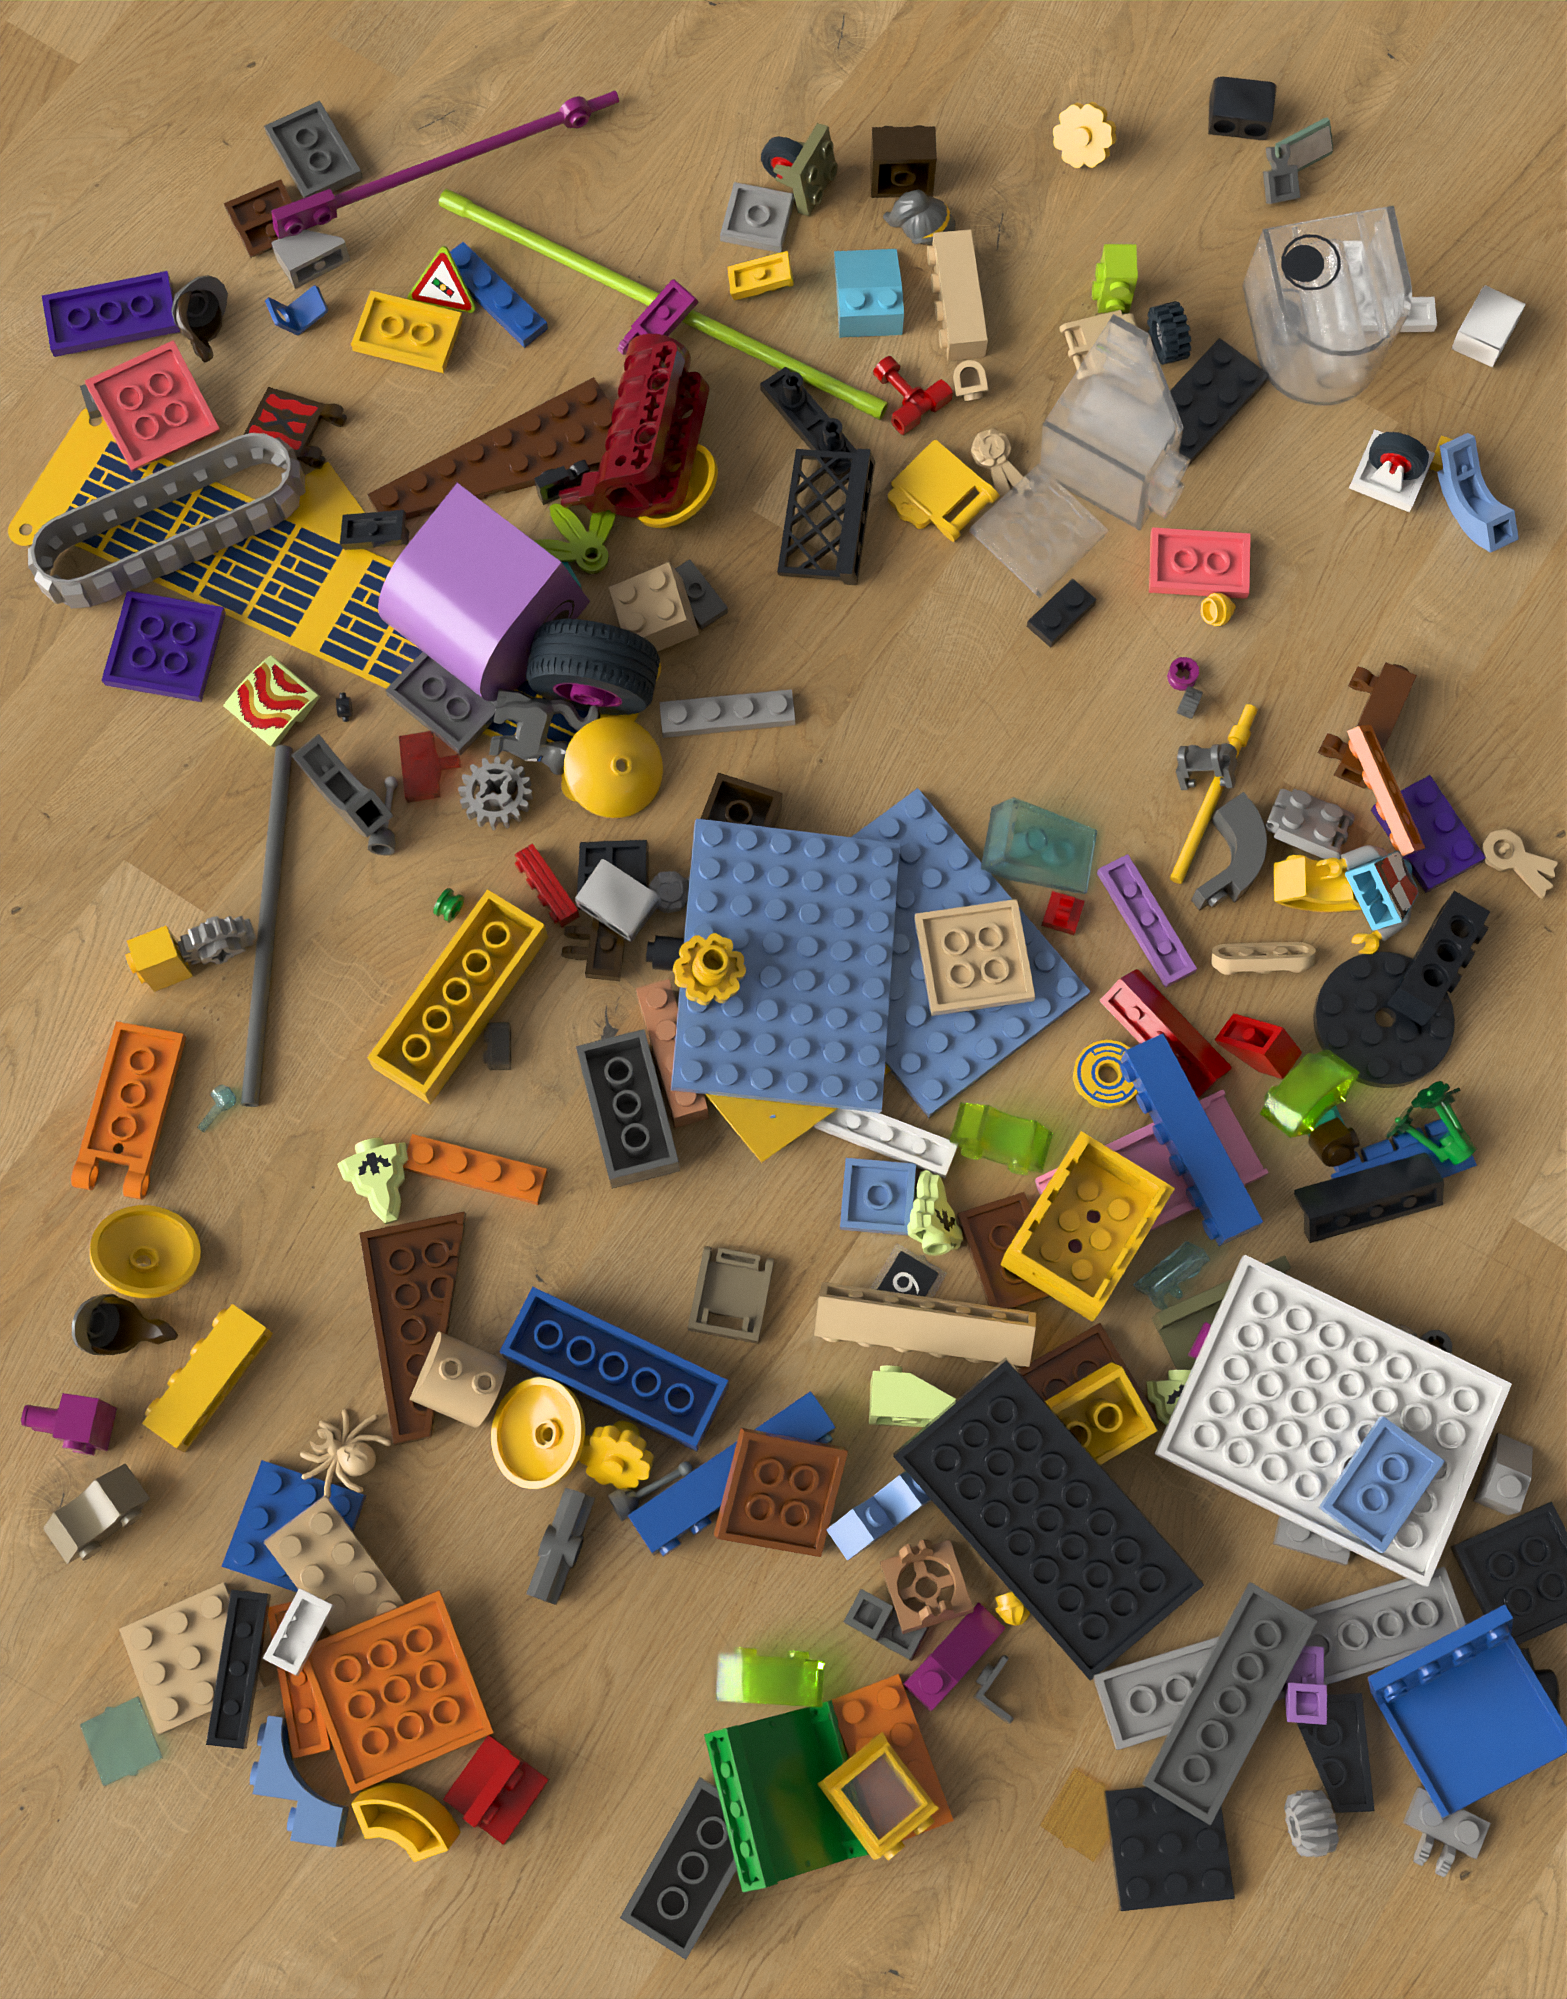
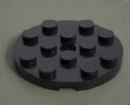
M1375 952L1373 954L1355 956L1339 965L1328 976L1317 995L1313 1021L1318 1043L1323 1053L1333 1065L1336 1064L1344 1072L1352 1076L1351 1079L1359 1083L1380 1088H1395L1414 1083L1428 1075L1442 1061L1451 1045L1454 1035L1455 1018L1452 1002L1447 992L1444 998L1449 1000L1442 1014L1439 1018L1432 1015L1424 1026L1387 1005L1412 960L1410 957L1392 952ZM1380 1010L1388 1013L1394 1019L1392 1026H1380L1376 1022L1375 1014Z

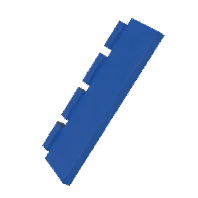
M1439 1119L1425 1124L1424 1128L1428 1139L1441 1147L1442 1144L1439 1139L1449 1130L1443 1120ZM1420 1127L1415 1128L1424 1135ZM1404 1132L1402 1135L1398 1134L1392 1138L1396 1148L1395 1151L1388 1139L1361 1148L1364 1162H1361L1358 1153L1354 1151L1356 1158L1334 1167L1336 1173L1332 1174L1331 1178L1334 1179L1422 1153H1426L1442 1178L1475 1167L1477 1164L1473 1155L1457 1165H1453L1449 1159L1441 1162L1434 1152L1408 1132Z

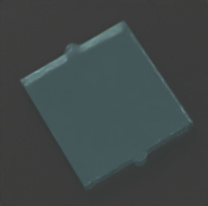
M135 1697L115 1708L106 1707L104 1713L79 1724L103 1786H107L127 1775L136 1776L138 1770L163 1758L139 1697Z

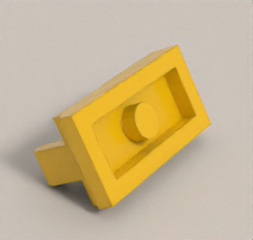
M788 251L727 267L730 294L734 301L794 285Z

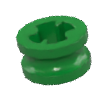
M451 888L445 889L434 906V915H443L446 922H452L463 906L464 896L461 894L455 896Z

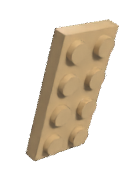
M326 1495L264 1540V1544L298 1590L299 1588L335 1606L325 1624L331 1634L406 1604Z

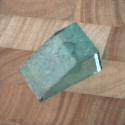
M1013 797L991 808L981 870L1011 881L1085 894L1088 891L1097 830Z

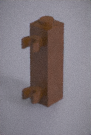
M1387 662L1384 664L1378 677L1369 670L1358 666L1348 685L1354 690L1370 693L1355 727L1371 725L1382 751H1384L1417 675L1410 673L1407 668ZM1327 733L1318 753L1328 758L1340 760L1333 776L1365 789L1367 785L1362 776L1364 769L1359 758L1357 759L1352 754L1349 742L1347 744L1339 737Z

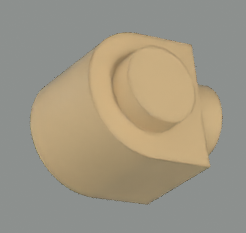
M966 360L955 368L953 379L956 396L963 395L964 402L983 398L982 392L989 390L983 366L977 361Z

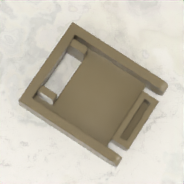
M704 1246L688 1331L758 1344L775 1259L767 1258L765 1272L758 1271L760 1255L718 1248L715 1263L710 1262L712 1247ZM710 1313L743 1319L742 1331L709 1325Z

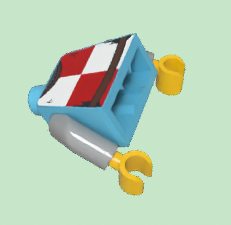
M1365 845L1342 854L1339 860L1332 857L1317 862L1316 867L1324 864L1330 867L1329 875L1321 877L1322 880L1336 878L1340 876L1342 869L1345 868L1347 870L1345 876L1372 931H1374L1371 934L1357 933L1353 936L1351 942L1354 944H1360L1365 941V947L1359 950L1358 953H1375L1378 950L1381 939L1386 941L1409 924L1412 905L1418 896V888L1411 876L1412 865L1409 861L1403 859L1399 851L1387 854L1383 848Z

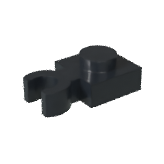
M586 460L574 463L567 470L564 465L556 469L546 470L540 476L534 478L537 494L543 505L559 499L560 490L572 488L576 485L581 486L583 474L591 472Z

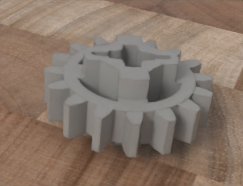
M499 756L495 757L492 764H489L486 758H482V767L478 768L472 764L470 765L472 775H462L463 783L466 785L458 787L459 794L463 797L460 800L462 809H467L466 814L469 820L477 817L478 826L481 828L486 822H490L492 830H496L500 822L503 823L506 829L510 828L509 820L511 818L520 822L522 819L519 811L529 812L530 810L528 802L525 801L533 799L532 790L528 789L532 786L530 778L524 777L525 771L522 766L514 770L512 759H509L504 765L501 764ZM479 785L480 791L476 794V799L474 800V791L476 786ZM515 787H518L517 797L513 801L511 795L516 791Z
M219 916L206 919V922L201 923L200 926L189 929V934L180 937L181 941L178 942V946L185 962L191 961L193 965L201 961L203 965L215 962L217 965L228 962L229 958L246 951L245 947L253 945V940L256 939L250 919L244 920L243 916H239L232 920L231 916L219 919Z

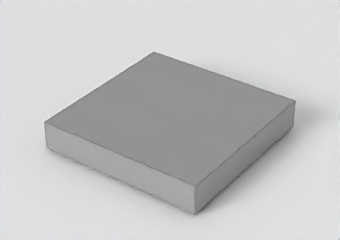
M734 182L720 233V241L781 253L795 201L794 193Z

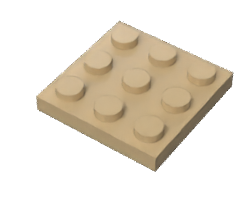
M1017 899L915 914L914 919L931 1016L1032 1002L1035 1000Z
M225 1582L119 1629L157 1735L165 1734L211 1713L231 1594ZM260 1670L256 1692L266 1688Z

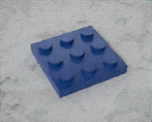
M262 1460L221 1567L297 1592L298 1588L264 1544V1540L324 1496L325 1481L316 1478L303 1480L302 1473ZM331 1484V1497L329 1500L351 1530L354 1531L366 1495Z

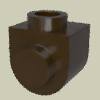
M1338 1117L1317 1126L1311 1132L1308 1139L1311 1149L1323 1164L1328 1167H1336L1355 1159L1354 1149L1360 1146L1354 1129L1352 1127L1347 1128Z

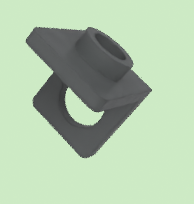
M1002 1655L994 1667L988 1663L980 1673L976 1682L981 1686L973 1698L1007 1724H1011L1014 1718L983 1696L1009 1659L1006 1655Z

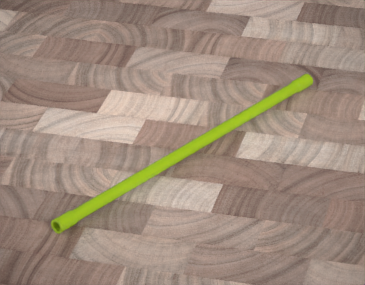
M445 189L439 198L440 207L463 218L473 220L647 306L660 294L474 204L470 199L449 189ZM692 310L682 321V323L779 370L787 367L790 372L799 373L804 382L853 405L856 409L878 420H881L887 411L888 402L866 391L858 390L695 310Z

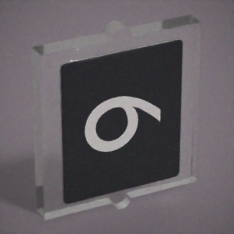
M897 1243L870 1289L933 1298L947 1273L926 1261L925 1255L918 1256Z

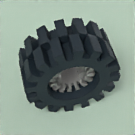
M1176 301L1150 307L1148 312L1149 319H1147V325L1150 327L1148 330V334L1151 336L1150 344L1154 347L1153 353L1155 356L1157 355V361L1161 365L1190 357L1191 345L1189 342H1191V336L1188 333L1190 327L1186 323L1187 316L1183 314V307Z

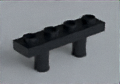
M784 367L760 383L762 393L811 450L857 453V449L842 433V423L838 419L829 418L802 386L803 378L799 373L790 372L787 367ZM839 462L830 470L840 480L850 472L852 462Z

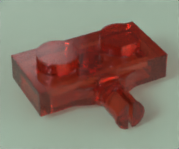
M432 731L399 736L406 801L410 803L440 798L439 781L442 770L461 768L459 754L439 757L436 752L435 737Z

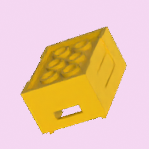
M1081 1131L1008 1247L1000 1265L1093 1322L1107 1302L1175 1188ZM1089 1211L1099 1213L1100 1220L1097 1223H1091L1087 1220V1213ZM1072 1240L1079 1241L1082 1246L1081 1251L1078 1253L1071 1252L1068 1248L1069 1242Z

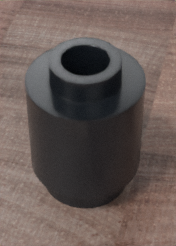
M655 935L654 942L648 941L646 962H652V969L673 971L674 962L680 958L679 950L682 944H684V938Z

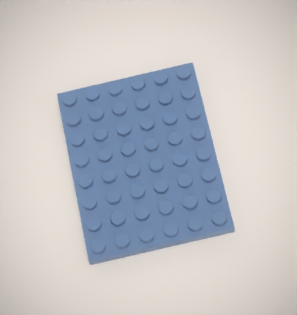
M917 788L853 835L852 838L900 843L885 1064L921 1110L930 1118L1088 997L1091 991L1019 908L1035 1000L1032 1002L931 1016L914 919L915 914L1013 899Z
M696 818L684 943L688 942L695 935H699L705 940L713 933L719 934L722 938H729L733 942L732 951L741 952L744 956L746 973L739 981L740 989L737 994L730 997L723 1004L712 999L708 1005H700L697 1001L688 1000L686 988L680 987L671 1081L672 1091L875 1113L882 1111L900 843Z

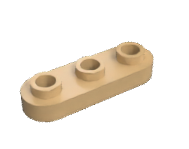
M1303 942L1220 944L1212 949L1211 964L1220 973L1227 975L1236 974L1241 971L1267 974L1277 970L1301 973L1314 966L1316 950L1312 945Z

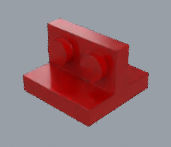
M488 1735L443 1800L463 1814L464 1817L462 1819L474 1828L480 1827L501 1844L505 1845L550 1779L491 1735Z

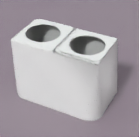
M1485 285L1458 330L1452 350L1493 367L1517 325L1526 304Z

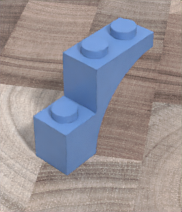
M905 1471L874 1496L850 1510L830 1526L827 1532L848 1561L932 1500Z
M268 1716L267 1722L261 1723L258 1732L257 1745L262 1746L259 1762L255 1761L253 1763L250 1773V1785H254L253 1794L298 1801L297 1807H292L288 1816L287 1831L292 1832L290 1841L335 1848L342 1846L349 1807L323 1798L304 1781L292 1759L286 1718Z

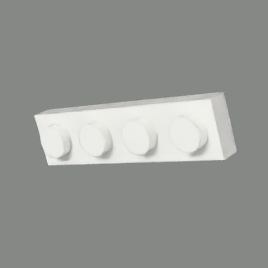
M837 1109L814 1125V1128L903 1163L916 1164V1168L927 1170L935 1175H940L942 1178H946L958 1147L956 1142L875 1112Z

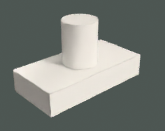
M299 1588L263 1659L299 1676L335 1606Z

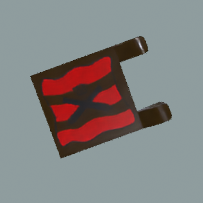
M268 387L243 435L265 433L273 438L279 437L293 448L298 460L313 468L321 469L326 461L325 457L321 456L322 450L316 446H308L321 418L335 426L342 427L347 420V416L343 414L344 409L339 404H324Z

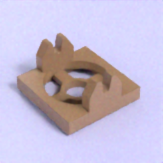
M920 1540L917 1546L905 1545L899 1550L898 1556L880 1561L902 1634L974 1612L950 1540L934 1545L931 1544V1541ZM924 1560L939 1562L949 1570L950 1574L936 1577L934 1574L928 1573ZM910 1564H913L916 1578L913 1580L912 1586L899 1590L901 1574ZM922 1579H932L936 1583L937 1592L932 1597L924 1598L917 1593L916 1585ZM954 1586L955 1589L951 1601H940L938 1604L937 1599L941 1594V1590ZM915 1598L919 1602L925 1603L926 1606L919 1612H916L905 1605L904 1601Z

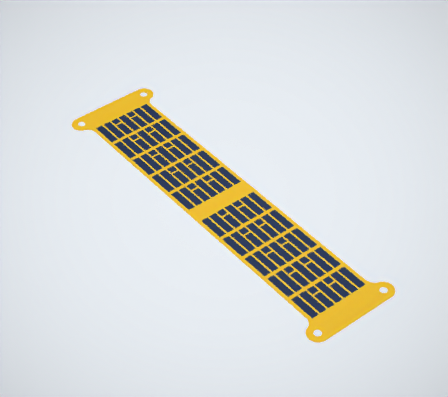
M86 407L75 420L8 527L9 538L20 546L32 545L34 535L45 523L54 517L176 463L161 458L131 472L104 418L101 416L102 421L98 426L90 425V416ZM214 482L79 542L75 546L114 563L255 499L218 482ZM289 516L272 528L254 534L243 541L227 548L225 547L214 552V554L153 580V582L199 603L221 606L226 612L225 615L386 689L423 652L384 622L379 615L378 603L380 593L394 562L366 549L344 550L340 545L339 537L293 516ZM23 524L32 526V532L29 535H22L19 529ZM659 663L657 679L661 673V663ZM527 680L514 690L531 697L546 699L533 691ZM577 710L581 718L587 717L588 712ZM639 713L631 715L600 714V718L622 717L635 722ZM555 714L552 717L548 730L547 741L570 742L578 730L568 724L563 714ZM506 720L503 724H498L493 721L483 734L490 737L516 735L517 722ZM563 772L561 774L562 792L568 799L577 802L568 788Z

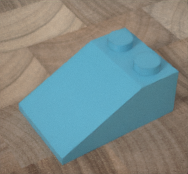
M897 249L834 251L839 338L902 335L904 305Z

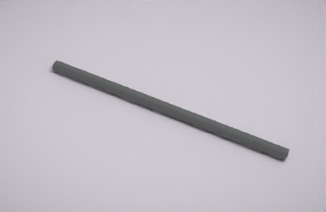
M285 745L276 746L241 1097V1105L246 1107L259 1106L292 761L291 755L293 750Z

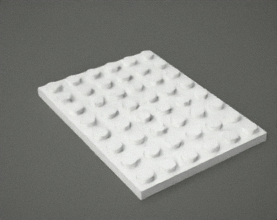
M1244 1255L1238 1264L1154 1454L1422 1586H1429L1512 1383ZM1381 1416L1387 1418L1445 1461L1384 1553H1379L1318 1508Z

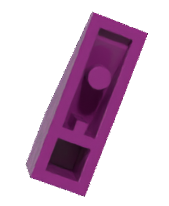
M979 1602L973 1607L974 1612L967 1614L903 1683V1686L929 1711H932L1006 1629Z

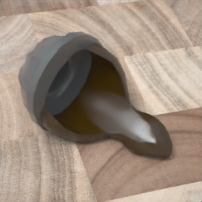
M210 275L198 276L175 294L171 309L174 323L178 326L181 333L190 340L194 353L204 363L210 361L214 356L208 342L216 338L221 330L228 299L225 285L218 278Z
M100 1294L83 1302L76 1311L72 1321V1337L75 1345L82 1351L92 1355L113 1356L127 1353L141 1341L161 1344L178 1338L177 1332L167 1322L159 1319L148 1320L144 1318L134 1303L119 1298L114 1294Z

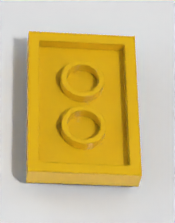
M370 291L351 342V347L354 352L444 374L463 321L462 313Z

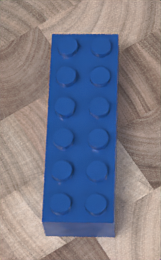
M533 1286L499 1351L504 1359L543 1378L556 1380L564 1384L572 1392L698 1452L729 1388L727 1379Z

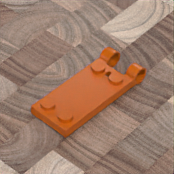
M116 1021L78 1158L72 1171L71 1183L73 1187L93 1190L99 1174L98 1163L99 1161L129 1166L123 1184L124 1197L140 1200L146 1197L150 1184L151 1166L186 1041V1036L183 1033ZM122 1145L124 1147L123 1151L119 1154L115 1153L116 1147Z

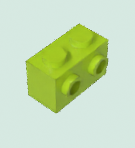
M1104 244L1101 262L1096 264V281L1092 282V300L1097 301L1098 313H1109L1121 310L1122 313L1130 312L1138 279L1136 244Z

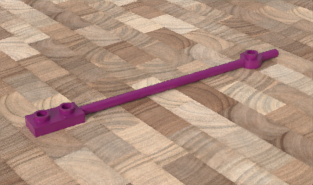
M614 90L588 101L582 96L573 97L567 100L556 113L335 196L331 189H327L271 210L274 231L279 239L298 235L303 230L316 225L327 224L332 219L337 218L338 208L564 124L567 128H581L587 124L591 113L619 103L618 94Z

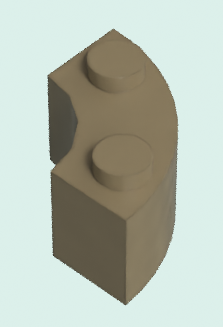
M125 1463L96 1478L78 1497L53 1512L43 1529L67 1564L79 1557L85 1561L98 1553L102 1548L100 1543L118 1531L122 1526L126 1528L137 1522L143 1516L141 1509L149 1501L150 1497Z

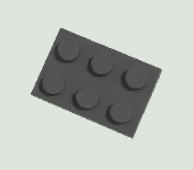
M320 100L264 126L267 136L303 198L327 189H331L334 192L363 178L359 166Z
M424 652L385 690L389 698L460 756L492 724L495 709L500 707L497 706V700H484Z

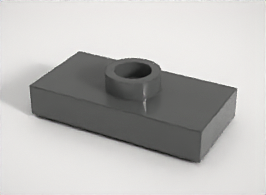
M690 559L675 568L683 579L696 624L701 630L728 613L726 604Z

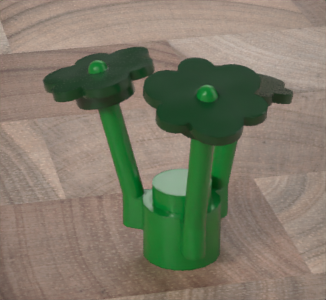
M1437 1081L1428 1088L1419 1091L1417 1097L1411 1102L1412 1106L1407 1107L1399 1117L1395 1118V1122L1385 1135V1137L1390 1138L1395 1132L1402 1135L1406 1131L1434 1152L1441 1162L1449 1159L1453 1165L1463 1162L1477 1150L1450 1105L1456 1101L1453 1095L1461 1091L1458 1087L1447 1092L1450 1086L1442 1081ZM1413 1108H1435L1449 1130L1439 1139L1442 1144L1441 1147L1410 1125L1413 1118L1409 1115Z

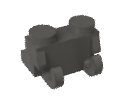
M1228 743L1213 744L1211 748H1201L1197 745L1180 746L1177 755L1178 766L1176 774L1181 790H1189L1191 787H1196V779H1189L1193 771L1214 770L1215 777H1224L1220 778L1221 786L1234 788L1236 783L1234 772L1237 766L1236 748Z

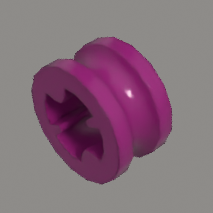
M1179 657L1171 663L1167 674L1170 686L1179 691H1186L1188 686L1193 687L1199 675V667L1191 658ZM1181 668L1182 672L1184 669L1190 672L1188 679L1185 680V676L1182 679L1177 677L1178 669Z

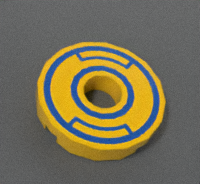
M1108 1039L1093 1042L1082 1050L1075 1061L1072 1076L1075 1089L1080 1096L1082 1095L1094 1107L1108 1110L1120 1108L1129 1103L1137 1094L1133 1082L1128 1083L1120 1069L1121 1058L1125 1050L1130 1049V1047L1122 1042ZM1106 1066L1113 1068L1117 1073V1080L1112 1083L1102 1081L1098 1074L1099 1069Z

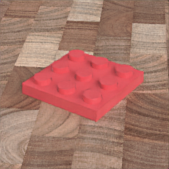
M174 340L85 380V384L131 472L220 431Z

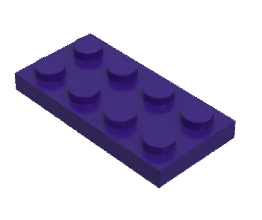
M168 271L42 295L50 350L53 356L57 357L180 332L178 326L174 323L171 312L174 296Z

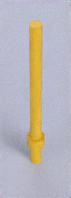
M1245 705L1238 724L1232 727L1227 738L1229 744L1233 745L1237 750L1236 759L1241 748L1246 747L1251 736L1249 730L1258 711L1253 705ZM1214 776L1170 876V880L1174 883H1183L1225 787L1220 785V778L1224 777Z

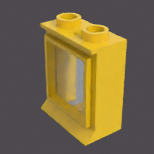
M883 1732L875 1736L862 1749L818 1783V1786L873 1860L879 1859L883 1855L887 1861L894 1857L905 1847L902 1839L912 1831L917 1836L935 1822L931 1815L939 1809L888 1743Z

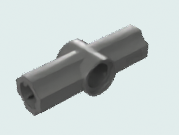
M565 1488L553 1523L548 1525L538 1551L540 1558L527 1590V1595L557 1605L566 1584L570 1568H574L584 1542V1536L582 1535L595 1498Z

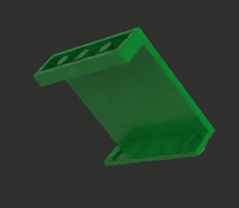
M832 1700L704 1734L742 1892L767 1888L791 1877L844 1860L869 1855L818 1786L821 1780L829 1776L848 1759ZM851 1780L841 1790L862 1817L858 1795L854 1788L853 1780Z

